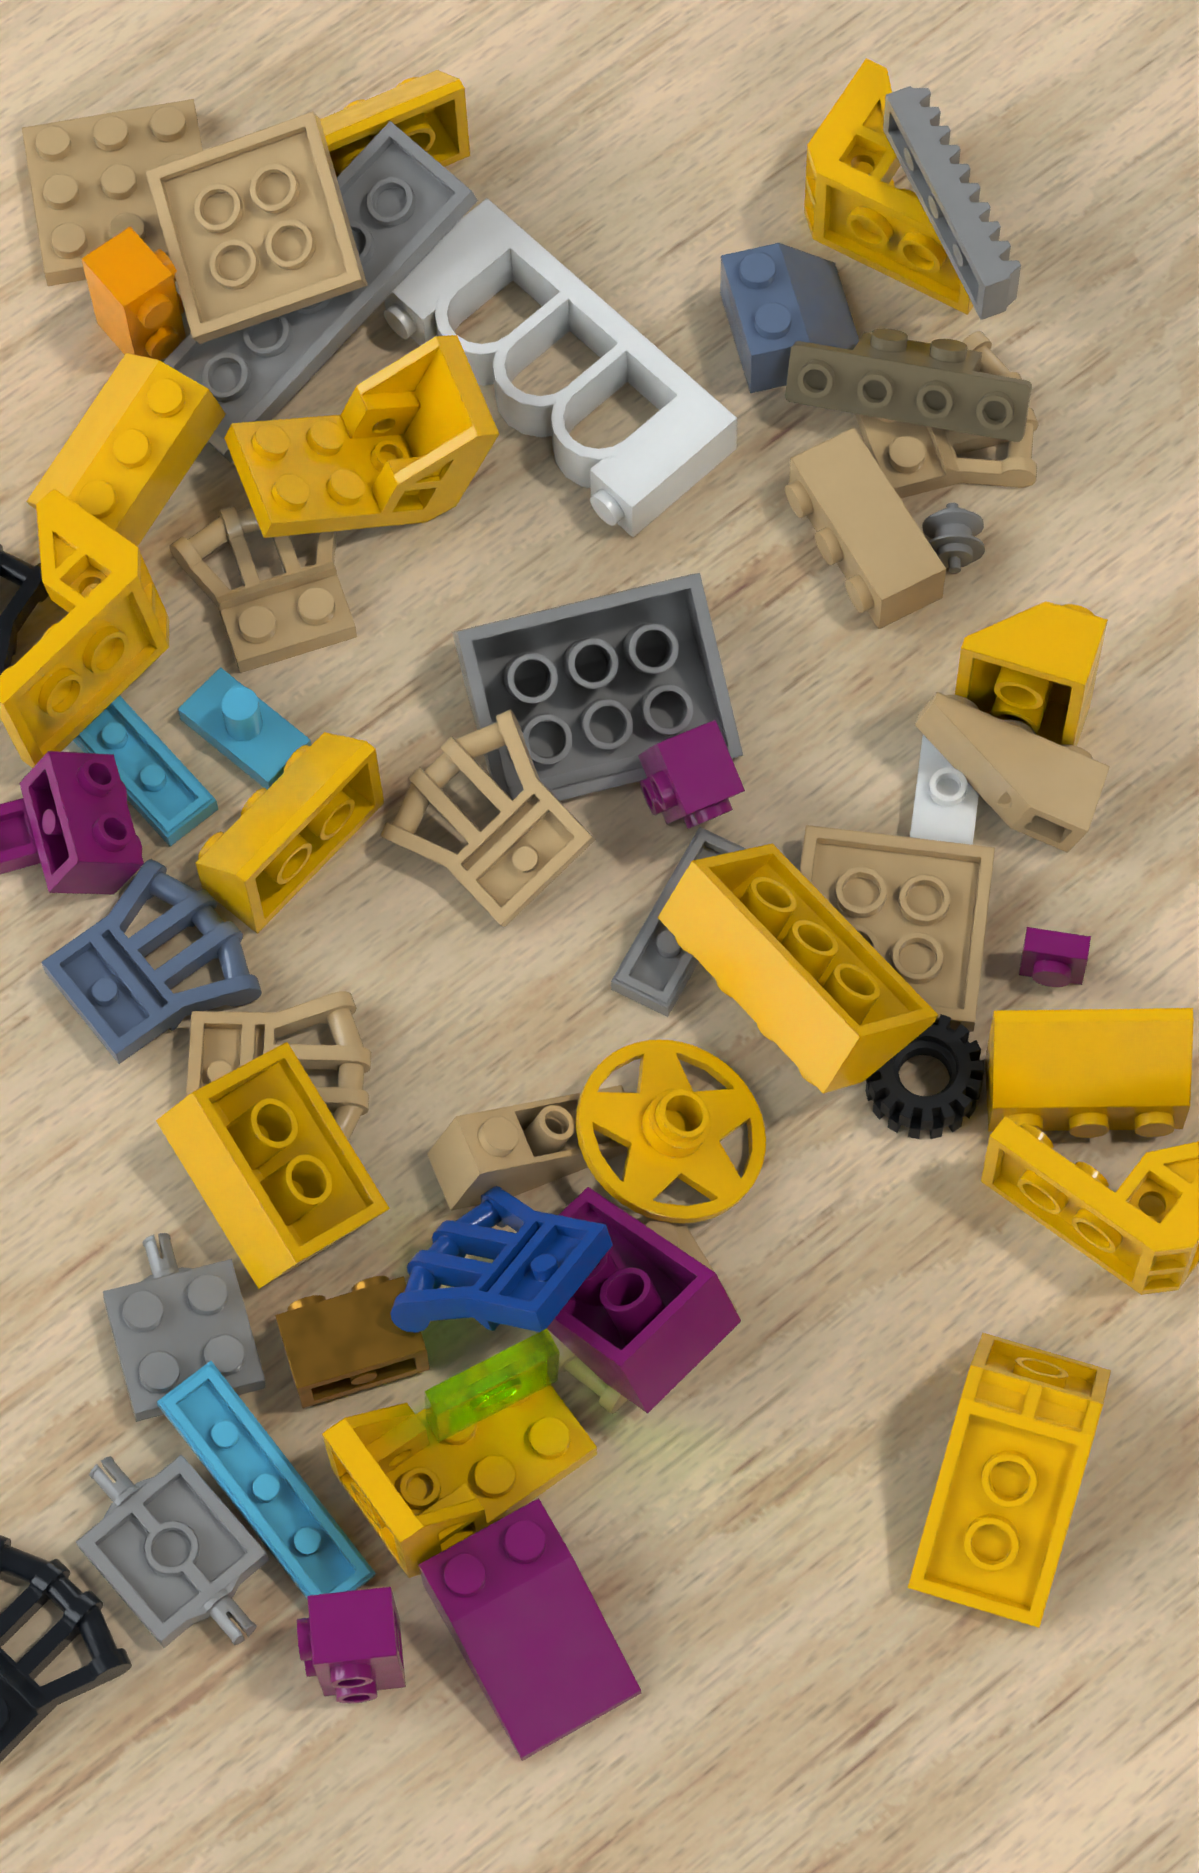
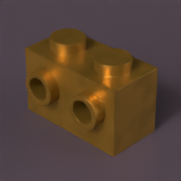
M387 1276L370 1277L356 1283L351 1288L352 1292L326 1299L322 1295L304 1297L291 1303L287 1308V1312L275 1315L302 1408L430 1370L427 1350L421 1331L414 1333L401 1330L391 1319L394 1301L406 1288L404 1276L392 1280Z

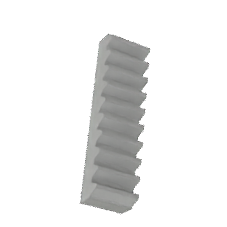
M909 86L886 94L883 131L979 318L983 320L1005 312L1007 306L1017 298L1021 264L1019 260H1009L1011 248L1009 241H999L1001 228L999 222H989L991 207L988 202H979V184L969 183V165L959 164L960 147L958 145H949L951 131L949 126H939L941 111L939 107H930L931 92L929 88H912Z

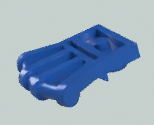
M494 1186L481 1195V1204L456 1221L446 1220L442 1222L432 1235V1246L428 1250H420L407 1265L409 1279L405 1291L400 1293L394 1301L391 1319L401 1330L414 1333L425 1330L430 1321L474 1318L491 1331H495L500 1324L543 1333L613 1246L606 1224L535 1211L502 1188ZM497 1225L503 1228L508 1225L517 1233L493 1229L492 1227ZM468 1254L487 1259H492L494 1261L492 1263L468 1259L465 1257ZM442 1285L452 1286L450 1288H440Z

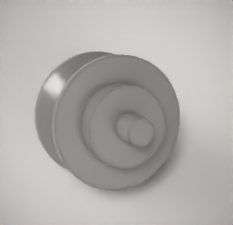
M948 503L945 509L928 516L922 524L923 532L932 538L928 542L943 565L949 568L950 573H959L961 567L980 559L985 552L984 543L975 537L984 528L983 519L974 512L959 508L957 503Z

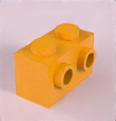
M130 226L81 258L97 324L124 355L129 353L163 360L186 338L181 315L185 310L182 299L175 287V273L177 270L164 251L157 249L153 252Z

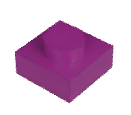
M21 798L0 804V874L40 864L24 799Z
M1027 927L1019 975L1032 977L1036 983L1048 987H1064L1070 983L1082 985L1088 961L1091 936Z

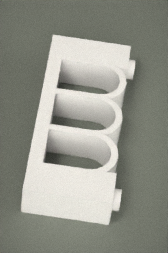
M486 198L460 219L385 299L386 310L384 311V317L398 336L403 339L411 337L421 346L435 336L456 335L454 331L464 320L512 281L528 293L542 307L507 336L496 342L485 344L468 342L458 336L477 383L482 386L494 384L498 412L510 427L525 435L541 438L552 436L555 462L565 477L581 487L590 488V503L604 522L611 526L618 524L630 536L634 537L737 449V417ZM569 331L600 357L599 360L567 387L554 394L544 396L526 394L511 383L522 370ZM627 382L659 410L629 437L613 447L601 449L586 447L573 440L569 434L579 422Z

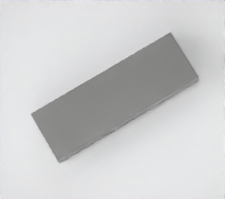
M698 828L611 980V990L662 1015L669 1016L699 961L678 945L675 936L657 917L692 860L744 850L746 848L706 829Z

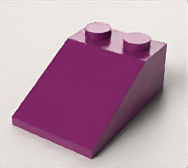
M587 1187L559 1215L606 1224L613 1246L547 1329L601 1380L648 1414L741 1322V1319L714 1271Z
M539 1498L419 1564L422 1582L522 1761L641 1694V1689L574 1558Z

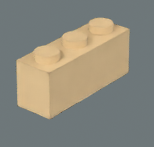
M854 427L790 458L789 484L785 485L788 502L799 518L807 516L816 530L815 540L822 557L829 565L837 563L846 577L845 587L848 596L858 612L863 613L867 611L878 629H881L943 598L945 566Z

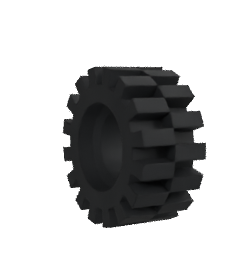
M940 1014L938 1023H933V1025L866 1079L865 1092L867 1100L874 1101V1114L879 1120L886 1115L889 1118L888 1128L898 1133L902 1125L909 1128L908 1137L919 1139L921 1130H929L931 1139L942 1137L944 1127L948 1126L954 1132L962 1127L963 1117L966 1116L970 1119L976 1109L984 1076V1060H980L981 1048L977 1040L969 1043L970 1031L962 1024L956 1030L950 1028L951 1017ZM914 1056H932L945 1065L950 1080L941 1092L932 1096H919L911 1093L902 1084L899 1077L901 1066Z

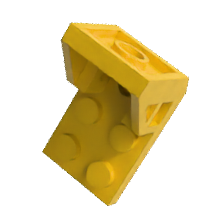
M866 58L807 144L804 214L812 238L968 315L973 308V304L916 193L908 189H898L894 186L893 176L901 164L883 131L886 94L892 93L887 68Z
M448 335L435 336L359 383L355 387L341 415L232 423L224 439L264 538L428 522L457 506L499 436V432L458 336Z
M54 488L36 504L42 582L50 599L69 613L59 623L48 628L36 645L15 665L8 667L0 675V719L22 761L31 768L48 751L61 752L169 648V617L139 548Z
M1006 1116L1001 1120L989 1136L981 1177L982 1183L1141 1295L1180 1289L1199 1263V1141L1146 1152L1118 1190L1114 1192L1108 1188L1109 1184L1105 1177L1095 1168L1080 1161L1073 1164L1053 1150L1054 1145L1052 1141L1038 1128L1027 1123L1019 1126Z
M982 1333L961 1394L907 1588L1040 1628L1102 1411L1111 1370Z
M520 1343L417 1414L413 1412L408 1403H403L345 1417L322 1433L334 1474L408 1578L421 1574L419 1569L420 1563L525 1506L598 1454L595 1443Z

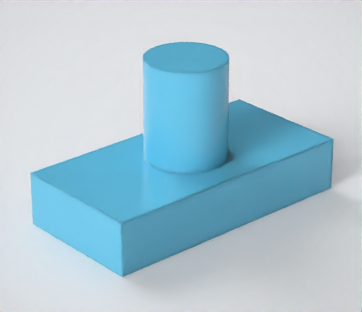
M221 667L178 708L181 721L267 790L284 773V767L291 755L303 745H308L309 747L312 745L311 740L258 698L251 689L243 686Z

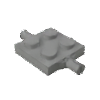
M168 1233L158 1234L163 1258L159 1256L154 1235L143 1240L152 1275L138 1283L103 1291L106 1311L136 1422L164 1415L157 1405V1401L210 1361L214 1363L238 1395L265 1388L264 1373L232 1259L197 1268H178L170 1241L171 1237Z
M182 1455L156 1476L137 1482L135 1485L114 1462L111 1456L101 1460L104 1469L114 1479L115 1483L109 1479L98 1464L94 1466L89 1476L97 1482L113 1503L110 1505L103 1520L76 1541L79 1549L163 1648L168 1646L191 1625L210 1616L232 1640L234 1645L242 1643L245 1640L242 1632L229 1618H233L248 1637L255 1631L257 1625L248 1618L232 1597L241 1583L269 1561L265 1550Z

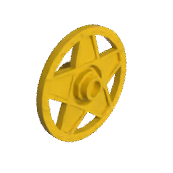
M660 1039L646 1040L627 1045L613 1052L596 1067L584 1085L578 1100L576 1133L580 1150L588 1168L595 1179L613 1198L643 1216L669 1223H695L717 1217L735 1206L747 1194L760 1174L766 1152V1133L759 1106L752 1092L740 1076L718 1057L701 1048L684 1042ZM640 1059L637 1093L598 1092L599 1087L612 1072L634 1060ZM679 1060L705 1070L727 1089L693 1092ZM746 1123L748 1128L749 1155L742 1177H740L720 1142ZM593 1129L628 1148L621 1180L602 1156ZM679 1178L712 1201L684 1206L660 1203L654 1200L672 1182Z

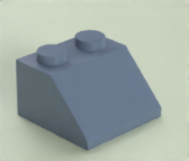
M781 243L721 255L720 295L750 393L786 386L790 351L796 341L854 350L859 342V337L834 262Z

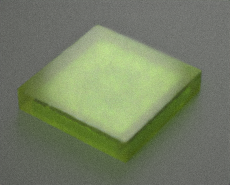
M547 1328L424 1391L426 1420L438 1443L558 1381L560 1351Z

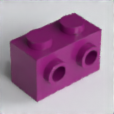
M716 719L659 742L638 755L647 778L640 781L646 803L653 815L662 813L666 824L683 818L687 829L714 819L732 811L733 808L729 798L745 791Z
M48 751L19 783L49 893L114 895L144 864L142 844L135 833L127 804L126 787L120 779L114 754Z
M391 1587L307 1596L309 1618L297 1619L300 1660L305 1663L307 1677H318L324 1696L336 1695V1701L339 1703H362L376 1699L378 1697L377 1690L406 1687L400 1619Z

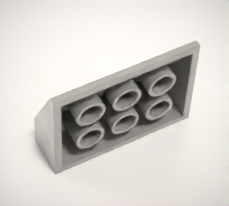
M700 573L676 577L452 632L477 730L496 723V715L511 709L520 725L525 744L540 781L559 801L638 782L647 778L638 757L639 754L659 742L715 719L731 758L743 756ZM505 745L484 754L490 777L514 800L524 789Z

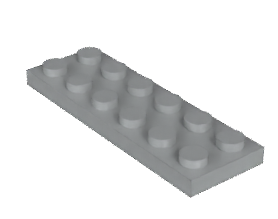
M391 121L337 177L368 286L201 344L196 342L190 333L164 360L165 364L208 388L226 413L208 440V443L230 463L233 459L224 439L232 423L272 420L478 201L474 193Z

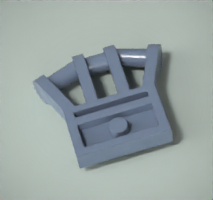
M149 859L143 864L109 915L41 962L48 977L118 1064L166 1030H175L186 1016L192 1015V1011H206L224 1005L242 1006L257 1000L262 994L258 978L250 974L241 946L242 932L232 921L224 922L215 911L217 902L206 889L197 891L166 874L167 868L153 859ZM153 896L173 906L130 938L124 934L145 902ZM196 926L203 936L156 970L144 958L186 927ZM219 958L224 980L175 994L170 990L212 959Z

